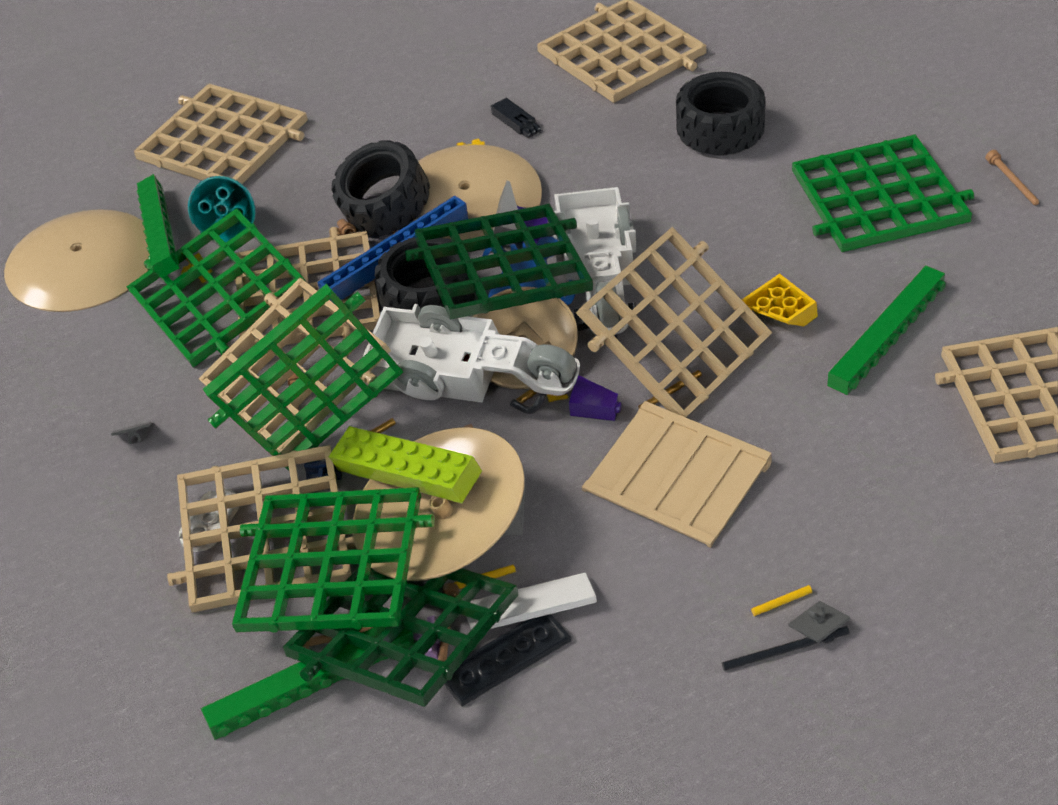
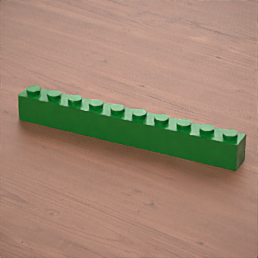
M152 174L137 183L138 190L136 192L139 196V208L142 212L140 214L143 219L142 225L145 228L144 234L148 245L147 251L151 262L150 268L154 274L157 273L160 278H163L179 269L163 186L156 176Z
M925 265L828 372L827 386L845 395H848L852 389L855 390L860 380L866 378L869 370L878 364L882 356L887 354L891 345L896 344L899 336L905 334L908 326L916 321L918 315L925 311L930 302L934 301L938 292L943 291L946 285L944 281L945 273Z
M373 627L362 633L377 638L386 627ZM404 629L392 644L406 649L414 646L415 642L412 631ZM347 644L335 659L353 665L365 652V649ZM381 655L373 665L388 658ZM298 662L202 707L201 711L214 740L346 678L320 669L312 680L307 682L299 674L307 664Z

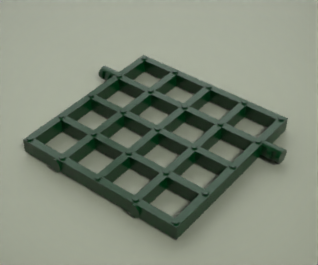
M550 203L418 228L414 231L415 240L419 248L405 251L408 262L419 259L425 260L450 320L593 291V280L565 232L577 229L576 219L570 218L559 221ZM546 217L549 223L527 227L524 221ZM515 224L517 228L516 230L496 234L492 230L493 227ZM482 230L485 235L461 240L459 236L462 233ZM556 235L559 240L558 242L538 246L534 239ZM450 236L452 241L429 247L426 240ZM524 242L527 247L503 252L501 248L502 245ZM491 248L494 254L470 259L467 252ZM565 253L569 258L567 261L546 264L544 260L545 257ZM457 254L461 260L442 265H436L434 261L436 258ZM533 260L536 267L513 271L510 264ZM500 267L503 273L479 278L476 271ZM575 272L580 278L579 280L557 284L554 279L555 276ZM465 273L469 277L467 281L445 285L442 279ZM543 279L546 284L545 287L525 291L520 286V283ZM510 286L513 292L488 298L486 290ZM476 293L479 299L454 305L451 297Z
M359 567L345 582L356 581ZM372 568L370 569L368 581L393 579L375 572ZM463 568L441 577L429 579L423 587L406 582L404 596L411 598V600L401 610L399 626L386 627L377 638L360 633L361 629L357 630L354 628L298 630L283 646L286 657L307 664L299 672L301 678L307 682L311 681L319 670L322 669L426 707L447 680H451L457 668L493 625L500 621L503 613L518 597L517 585ZM448 579L466 584L456 598L437 592ZM481 589L500 595L490 608L470 603ZM392 594L373 595L368 601L364 600L362 613L389 612L390 609L383 607V605ZM330 596L326 601L323 615L334 614L340 607L350 610L353 596ZM426 604L445 609L434 623L415 617ZM459 615L478 620L477 624L467 635L448 628ZM404 629L422 635L410 650L392 644ZM316 632L333 638L320 653L303 647ZM437 640L456 646L455 650L445 661L425 655ZM347 644L365 649V652L353 665L335 659ZM381 655L399 661L387 677L368 671ZM414 667L433 673V676L422 689L401 683Z

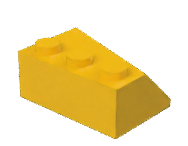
M780 273L741 299L752 311L791 325L804 327L818 317L817 302Z

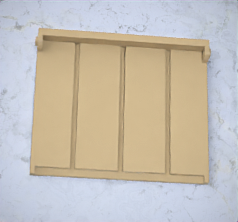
M644 401L638 413L590 478L585 481L582 491H588L707 544V547L711 548L760 473L766 472L772 463L771 452Z

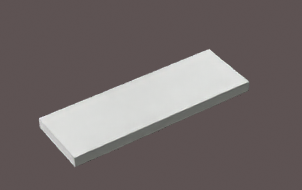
M586 572L518 589V597L503 613L500 621L495 623L492 628L596 603V595ZM496 594L472 600L470 603L490 608L500 595ZM467 617L471 630L478 620Z

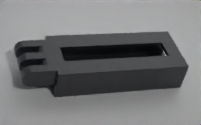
M507 97L491 105L492 115L519 135L522 134L529 138L531 135H535L536 132L539 133L541 131L540 126L536 124L535 118Z

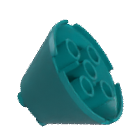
M226 176L206 178L195 186L189 196L188 214L192 224L197 227L200 233L236 208L251 224L255 220L256 207L251 193L243 184L233 178ZM237 222L219 236L224 242H228L245 228L240 222Z

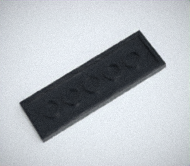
M552 614L528 619L470 653L453 673L451 680H447L444 685L462 707L571 642V636Z

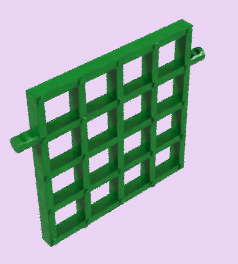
M916 134L792 162V172L823 221L822 224L812 226L814 236L830 233L841 252L971 222L972 213L964 201L974 199L973 190L968 189L956 192ZM912 147L917 155L899 159L894 151ZM883 154L888 162L869 166L864 158ZM854 161L858 169L839 173L835 165ZM925 165L930 174L912 178L907 169ZM824 167L828 176L809 180L805 171ZM895 172L901 181L881 185L876 176ZM865 179L870 188L851 192L846 183ZM938 184L944 193L925 197L919 188ZM836 186L840 195L821 199L816 190ZM908 191L913 200L894 204L889 195ZM878 198L883 205L881 208L863 211L859 202ZM952 204L958 212L938 217L933 208ZM848 205L853 213L832 218L828 210ZM922 211L927 219L907 224L902 215ZM891 218L896 225L894 228L876 231L871 222ZM860 225L865 232L864 235L845 239L840 229Z
M236 208L176 251L178 264L187 259L193 267L173 281L168 276L161 278L166 286L145 300L139 292L160 278L157 273L154 274L150 268L151 262L148 258L144 261V266L148 271L126 287L194 368L216 351L223 355L230 348L227 343L253 325L271 307L263 301L251 311L245 313L239 307L242 302L258 291L264 296L272 293L266 285L285 271L289 273L293 280L274 293L278 298L299 278L304 281L305 279L293 267L289 259H285L258 231L255 224H251ZM237 222H240L245 229L225 243L219 235ZM255 238L261 246L243 259H240L235 254V251ZM213 240L219 248L199 262L192 254ZM270 254L277 262L256 276L250 268ZM226 257H229L234 265L214 279L208 270ZM244 273L250 282L230 296L223 287ZM202 276L208 284L187 298L181 290ZM215 293H218L224 301L205 315H202L196 307ZM173 295H176L181 303L160 318L154 309ZM233 310L240 319L218 334L211 325ZM190 312L196 318V321L175 336L168 327ZM206 330L212 339L190 354L184 345Z
M325 284L203 388L205 394L220 408L208 418V421L217 429L230 417L272 456L281 455L282 453L277 448L298 430L306 439L292 451L317 448L319 444L368 402L376 398L382 390L403 373V370L352 313L366 301L357 291L343 303L333 290ZM331 299L339 309L315 329L307 318ZM349 319L357 329L333 348L325 339ZM301 324L308 331L309 335L286 354L277 344ZM366 339L373 349L350 367L343 358ZM320 344L327 354L308 371L304 372L297 363ZM272 350L280 360L260 377L256 378L248 369ZM383 358L390 367L367 385L360 377ZM338 364L345 373L322 391L315 382ZM291 369L299 378L276 397L267 388ZM242 375L250 385L232 401L227 403L219 393ZM355 382L362 391L340 409L333 400ZM309 388L317 397L294 415L287 406ZM262 394L270 403L249 421L245 420L239 412ZM327 406L334 415L312 433L305 424ZM281 413L288 421L266 439L258 431L276 415Z
M419 487L265 496L258 524L240 525L241 537H255L232 621L235 632L270 631L276 633L288 630L354 628L358 630L365 627L399 626L416 528L434 527L435 524L433 514L418 515L421 501ZM409 502L407 516L381 518L383 503ZM372 504L369 519L344 520L346 506ZM335 506L332 520L307 522L310 507ZM298 508L295 522L271 524L274 509ZM404 531L401 548L375 549L378 533ZM366 533L363 550L337 551L341 534ZM328 535L325 551L300 553L303 536ZM291 537L287 553L263 554L267 538ZM398 562L395 579L368 581L372 563ZM359 564L356 581L330 582L334 565ZM321 566L318 583L292 584L296 567ZM284 567L279 585L255 586L260 568ZM392 594L389 612L362 613L365 595ZM353 596L350 614L323 615L327 597ZM314 597L311 615L285 616L289 598ZM276 599L272 617L247 618L251 600Z

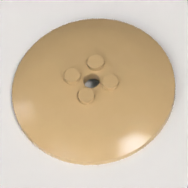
M521 287L523 291L535 289V287ZM510 288L501 291L491 297L506 295L513 292ZM560 298L472 316L475 318L492 319L500 335L524 337L535 342L537 345H554L566 350L572 356L575 354L578 342L576 321L569 307ZM494 371L490 381L498 386L509 389L530 388L510 373Z

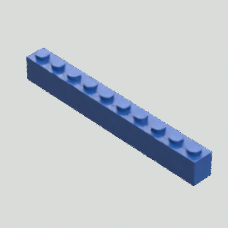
M453 196L318 281L319 289L327 284L340 300H343L374 280L375 267L378 265V260L383 253L388 252L393 245L415 237V229L468 219L466 203L457 196Z

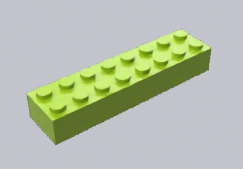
M351 426L347 428L328 456L338 471L402 488L419 487L420 493L458 503H463L482 472L475 458L471 455Z

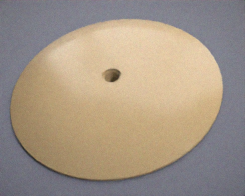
M459 145L439 150L418 161L429 179L430 194L427 204L423 205V211L410 223L453 196H457L466 203L468 219L496 214L506 181L511 183L517 206L524 208L539 206L542 198L539 176L534 168L521 156L500 147L490 145ZM482 230L459 234L461 240L485 236ZM450 236L442 237L444 239H451Z
M114 210L80 211L53 219L30 232L12 250L4 270L6 285L17 300L27 306L44 311H78L109 302L129 291L126 286L148 271L144 266V261L148 259L149 253L147 251L148 245L145 241L143 221L128 213Z
M452 428L437 431L413 441L471 455L475 458L482 472L463 503L421 493L418 515L433 514L435 524L434 527L416 528L407 581L433 579L465 567L487 552L509 528L522 501L525 477L517 452L499 435L478 428ZM370 479L363 490L402 487ZM409 502L383 503L381 518L406 517ZM356 504L353 520L369 519L372 504ZM404 531L378 533L375 549L401 548ZM366 533L353 534L357 550H363ZM398 562L371 564V568L376 572L395 579Z

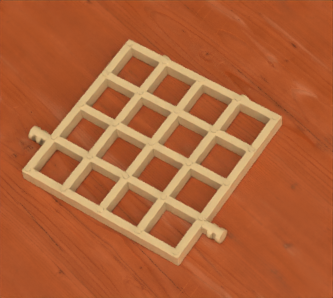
M622 0L610 7L597 3L595 11L598 13L537 44L540 54L613 103L682 66L690 71H694L697 68V63L693 60L706 54V44L634 0ZM626 10L635 13L627 19L618 15ZM606 20L613 24V26L605 30L596 26ZM644 21L653 24V26L644 31L636 27V25ZM583 32L592 35V37L582 42L574 38ZM623 32L632 36L623 42L614 38ZM663 32L672 36L664 42L654 38ZM562 43L571 47L561 53H557L552 49ZM602 43L610 47V49L600 54L592 49ZM642 43L651 48L641 54L633 50V48ZM681 44L691 48L683 54L673 50ZM579 55L589 59L579 65L569 61ZM620 55L629 59L619 66L610 61ZM661 55L670 60L661 66L651 61ZM597 67L607 71L596 78L587 73ZM638 67L647 71L646 74L638 78L629 73ZM616 79L625 83V85L616 90L606 85Z
M207 84L193 98L181 95L178 103L183 105V107L136 148L134 153L138 160L199 180L212 176H223L220 174L228 166L240 169V171L233 179L243 184L289 138L302 141L304 132L298 131V129L308 119L306 112L213 84ZM211 96L222 98L215 106L204 103ZM234 102L245 105L238 113L227 110ZM257 109L269 112L262 120L250 117ZM194 111L205 114L197 122L186 119ZM281 116L292 119L286 127L273 124ZM217 118L228 121L221 129L209 126ZM240 125L251 128L244 137L233 134ZM177 127L187 130L179 139L169 136ZM263 133L275 136L268 144L256 141ZM199 135L210 137L203 146L191 143ZM222 142L234 145L227 153L215 150ZM158 144L169 147L161 155L150 152ZM246 149L258 152L250 161L238 158ZM181 151L193 154L184 163L173 160ZM204 159L216 162L208 171L197 167Z
M331 227L329 229L330 237L274 247L283 257L299 255L300 263L292 264L293 267L304 277L310 286L318 291V283H309L308 274L330 270L336 271L363 254L358 253L339 257L338 248L363 244L364 252L368 251L370 245L367 231L340 235L338 227ZM331 249L332 258L307 262L306 253ZM254 250L237 252L235 254L240 259H243ZM270 254L261 260H267L268 268L275 264L274 258ZM267 269L256 270L252 272L256 276H258ZM287 271L269 283V289L273 294L281 289H277V279L291 277ZM244 273L235 279L237 291L250 282ZM375 279L364 285L369 286L370 295L362 296L366 301L356 309H373V318L359 320L369 331L375 329L380 317ZM304 291L299 297H304L305 302L311 296ZM256 292L242 302L239 307L246 313L245 306L260 304L264 301L265 296L261 292ZM343 299L341 301L345 303L348 299ZM323 307L314 317L333 313ZM291 308L286 310L292 313L297 308ZM280 315L272 323L273 329L285 318ZM312 318L309 322H310L311 325L314 327L313 318ZM344 323L330 337L342 336L344 340L354 329ZM247 329L240 333L239 337H241L247 331ZM299 331L286 345L299 343L306 335ZM256 339L244 352H247L258 340Z
M671 227L587 301L576 314L597 335L588 342V348L591 351L597 352L605 343L668 411L687 417L700 403L703 404L709 398L708 395L745 359L750 358L754 354L753 351L772 332L702 259L701 256L709 249L708 244L700 241L698 245L692 248ZM667 240L687 259L676 271L656 251ZM646 259L666 279L655 290L634 270ZM691 265L711 285L700 296L680 277ZM624 278L644 297V300L633 310L612 290ZM670 284L690 304L679 316L658 296ZM715 290L735 310L724 322L704 302ZM602 298L623 318L611 330H608L589 310ZM648 304L669 324L657 336L637 317V314ZM694 310L714 329L703 342L683 322ZM739 316L759 336L748 347L728 328ZM626 324L647 344L635 357L614 336ZM673 329L693 350L682 362L661 342ZM718 336L738 355L727 368L707 348ZM651 350L672 370L660 383L639 363ZM697 356L718 376L706 388L685 368ZM676 376L696 396L684 410L664 389Z
M299 278L280 298L276 297L273 293L266 294L264 301L271 307L199 380L207 386L234 363L256 339L258 341L264 337L262 333L280 315L283 318L288 317L291 313L286 309L304 291L312 296L317 290ZM328 300L307 320L310 321L323 307L332 313H335L339 308ZM349 319L345 322L352 329H357ZM300 324L277 345L282 349L299 331L306 336L309 333ZM369 331L383 349L389 353L391 350L387 344ZM320 344L297 363L304 372L306 370L301 366L319 347L322 348ZM270 350L248 370L258 378L259 376L256 374L276 354ZM348 355L345 356L343 359L352 367L354 363L347 358ZM379 362L360 377L368 385L377 378L371 370ZM338 364L315 382L322 391L327 388L322 382L339 366ZM291 369L288 370L267 389L277 397L279 393L276 391L294 372ZM241 375L219 395L229 403L248 381ZM354 382L336 397L333 402L338 405L357 384ZM308 388L290 403L287 408L294 415L297 414L299 410L296 408L312 391ZM260 394L239 414L249 421L252 418L251 416L267 399ZM326 406L308 421L305 426L312 432L331 410ZM279 413L258 432L267 439L286 418ZM298 430L277 449L282 454L289 453L306 437Z
M1058 327L942 347L941 356L949 371L936 373L937 385L955 383L993 463L1027 457L1034 458L1038 455L1058 452V438L1036 442L1029 429L1031 427L1053 424L1058 433V408L1051 395L1058 394V381L1044 383L1037 371L1058 367ZM1047 342L1053 353L1052 355L1030 358L1024 346ZM1012 348L1018 358L1017 361L995 364L990 352ZM978 354L984 365L983 367L960 370L955 358ZM1025 372L1032 384L1031 386L1008 389L1002 376ZM991 379L997 392L973 396L967 382ZM1040 399L1045 412L1022 415L1016 404V401ZM1004 404L1010 418L986 422L980 408ZM1017 430L1023 445L999 449L993 434Z
M330 445L302 451H291L286 454L220 467L213 466L210 469L177 475L186 570L168 573L167 578L169 586L187 582L188 601L192 613L233 605L238 602L241 589L236 590L234 571L246 569L250 555L232 558L230 539L241 537V524L229 526L227 509L256 503L258 521L244 524H258L265 496L304 494L329 488L331 492H338L334 464L328 457L332 452ZM326 459L328 476L299 481L297 464ZM289 466L291 483L262 489L261 471ZM252 473L253 491L225 496L224 479ZM215 481L217 498L188 503L187 486ZM335 506L309 510L307 522H320L332 519ZM295 508L294 514L272 518L271 524L294 523L298 508ZM219 511V529L191 534L190 516ZM345 534L340 535L337 550L356 549L353 536L346 538ZM303 536L300 553L325 551L327 539L308 543L307 536ZM269 538L266 539L263 554L287 553L288 547L270 550ZM222 541L224 560L194 565L193 547ZM350 564L343 565V569L332 571L330 582H345L352 574ZM303 566L304 577L293 579L292 584L318 583L319 574L313 575L311 566ZM264 568L265 585H279L280 582L274 583L273 568ZM225 573L226 593L201 598L197 597V578Z

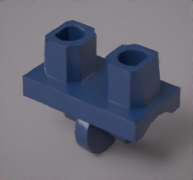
M317 460L304 463L306 480L328 476L326 461ZM334 465L336 480H342V472L338 471Z

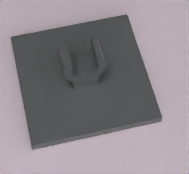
M152 422L115 430L111 433V436L128 432L129 444H132V436H137L140 442L141 436L137 433V430L149 427Z
M819 601L788 623V625L819 643L849 621L850 616Z

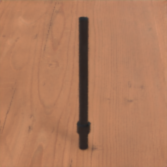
M848 627L838 628L821 642L829 643L834 641L835 638L848 635ZM806 637L722 662V667L726 671L818 644V642Z

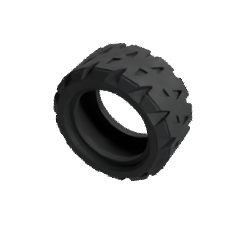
M711 72L692 78L690 82H686L680 88V92L676 96V129L680 140L686 146L692 147L693 150L710 155H728L749 149L761 139L764 133L766 97L762 87L755 80L732 72ZM714 112H728L729 114H711V113H714Z
M391 140L371 142L353 151L337 168L335 179L332 180L331 186L332 197L347 221L355 226L356 231H367V234L370 236L374 234L380 236L391 234L393 231H399L409 225L423 211V205L427 204L430 194L429 179L412 150L400 142H393ZM400 176L397 183L383 195L370 200H362L365 193L377 182L388 177Z
M415 237L393 245L378 260V265L375 267V280L382 310L384 307L412 310L414 304H418L420 309L428 305L444 307L435 285L426 288L405 287L406 284L414 280L431 277L424 259L407 261L405 251L419 248ZM444 238L426 240L428 247L452 242L451 239ZM458 254L434 259L436 265L461 261ZM467 273L445 277L444 279L447 280L444 283L447 285L467 281L469 277ZM475 293L451 297L454 305L471 302L475 299Z

